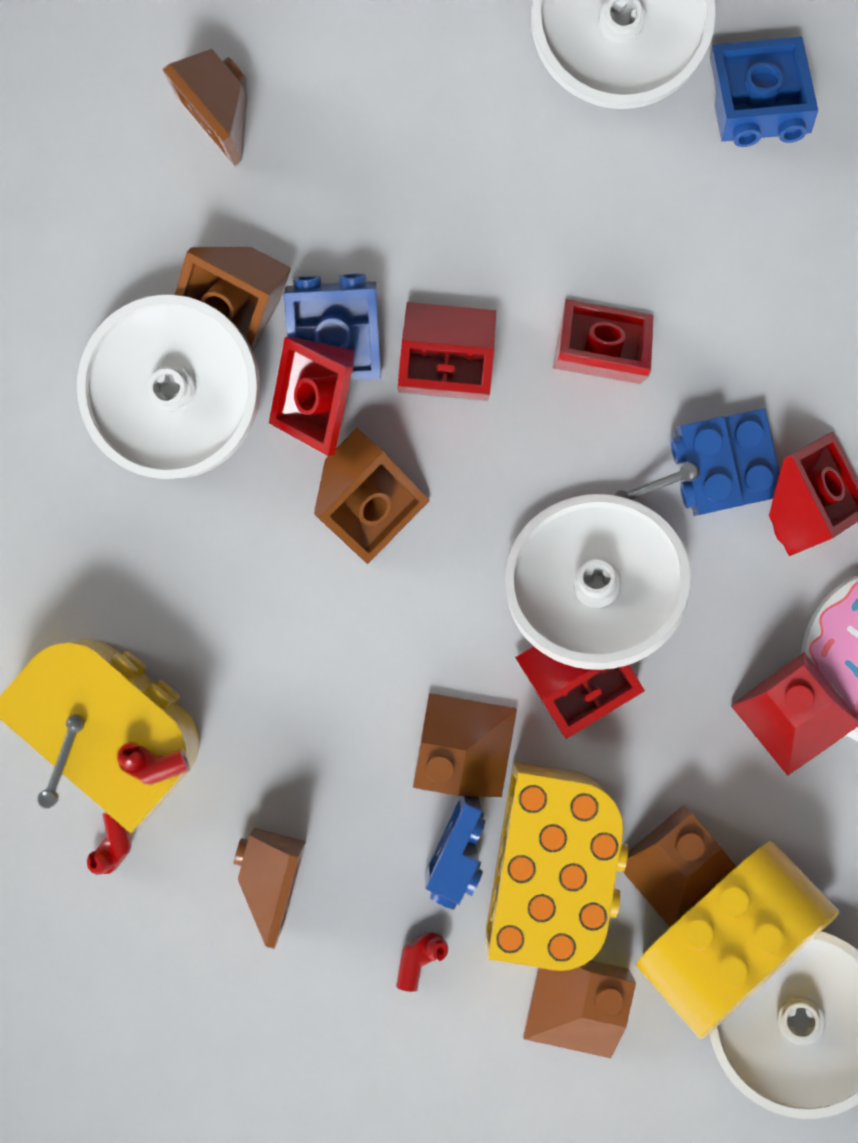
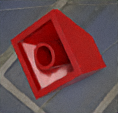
M833 431L783 460L769 518L773 524L775 536L783 544L788 556L831 540L858 522V479Z
M805 652L731 704L733 710L787 776L858 727L857 716Z

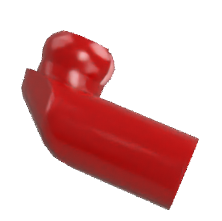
M128 742L121 745L116 754L120 769L127 775L147 785H153L190 771L189 762L183 749L159 757L137 743Z
M107 812L102 813L106 838L87 857V867L95 875L110 874L115 871L129 854L132 846L130 833Z
M424 933L403 947L396 982L397 989L407 992L418 991L421 967L436 959L442 961L446 958L449 946L439 933Z

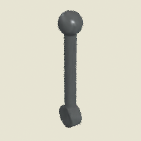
M685 463L679 472L628 492L619 490L614 496L633 500L683 479L685 481H693L699 477L700 468L695 463Z
M78 714L70 715L66 720L68 731L47 789L38 795V804L43 808H51L58 802L59 796L56 792L75 736L77 732L84 728L85 724L83 717Z

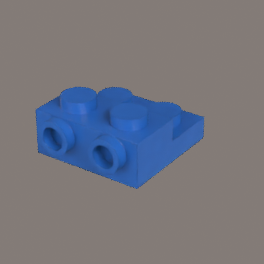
M802 36L712 45L710 61L717 92L714 106L721 142L734 141V144L738 147H749L759 142L761 138L779 136L782 142L793 143L804 138L806 134L812 133L818 114V105Z
M361 273L339 276L340 283L321 284L320 276H300L294 278V285L286 286L284 290L287 337H295L355 350L350 380L381 379L376 281L367 282V275Z
M765 408L686 424L674 429L676 437L670 438L674 462L676 464L682 463V465L692 462L700 468V475L696 480L680 482L683 504L686 509L692 508L693 516L773 499L780 473Z
M460 796L425 871V890L432 892L430 899L441 906L453 910L457 905H460L465 893L470 896L474 894L483 874V870L480 869L481 861H479L475 845L483 831L486 820L483 819L484 813L481 809L480 800L476 796Z

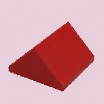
M565 299L553 368L641 384L649 377L651 372L654 315Z
M285 337L269 424L327 456H334L353 370L355 350L295 337Z

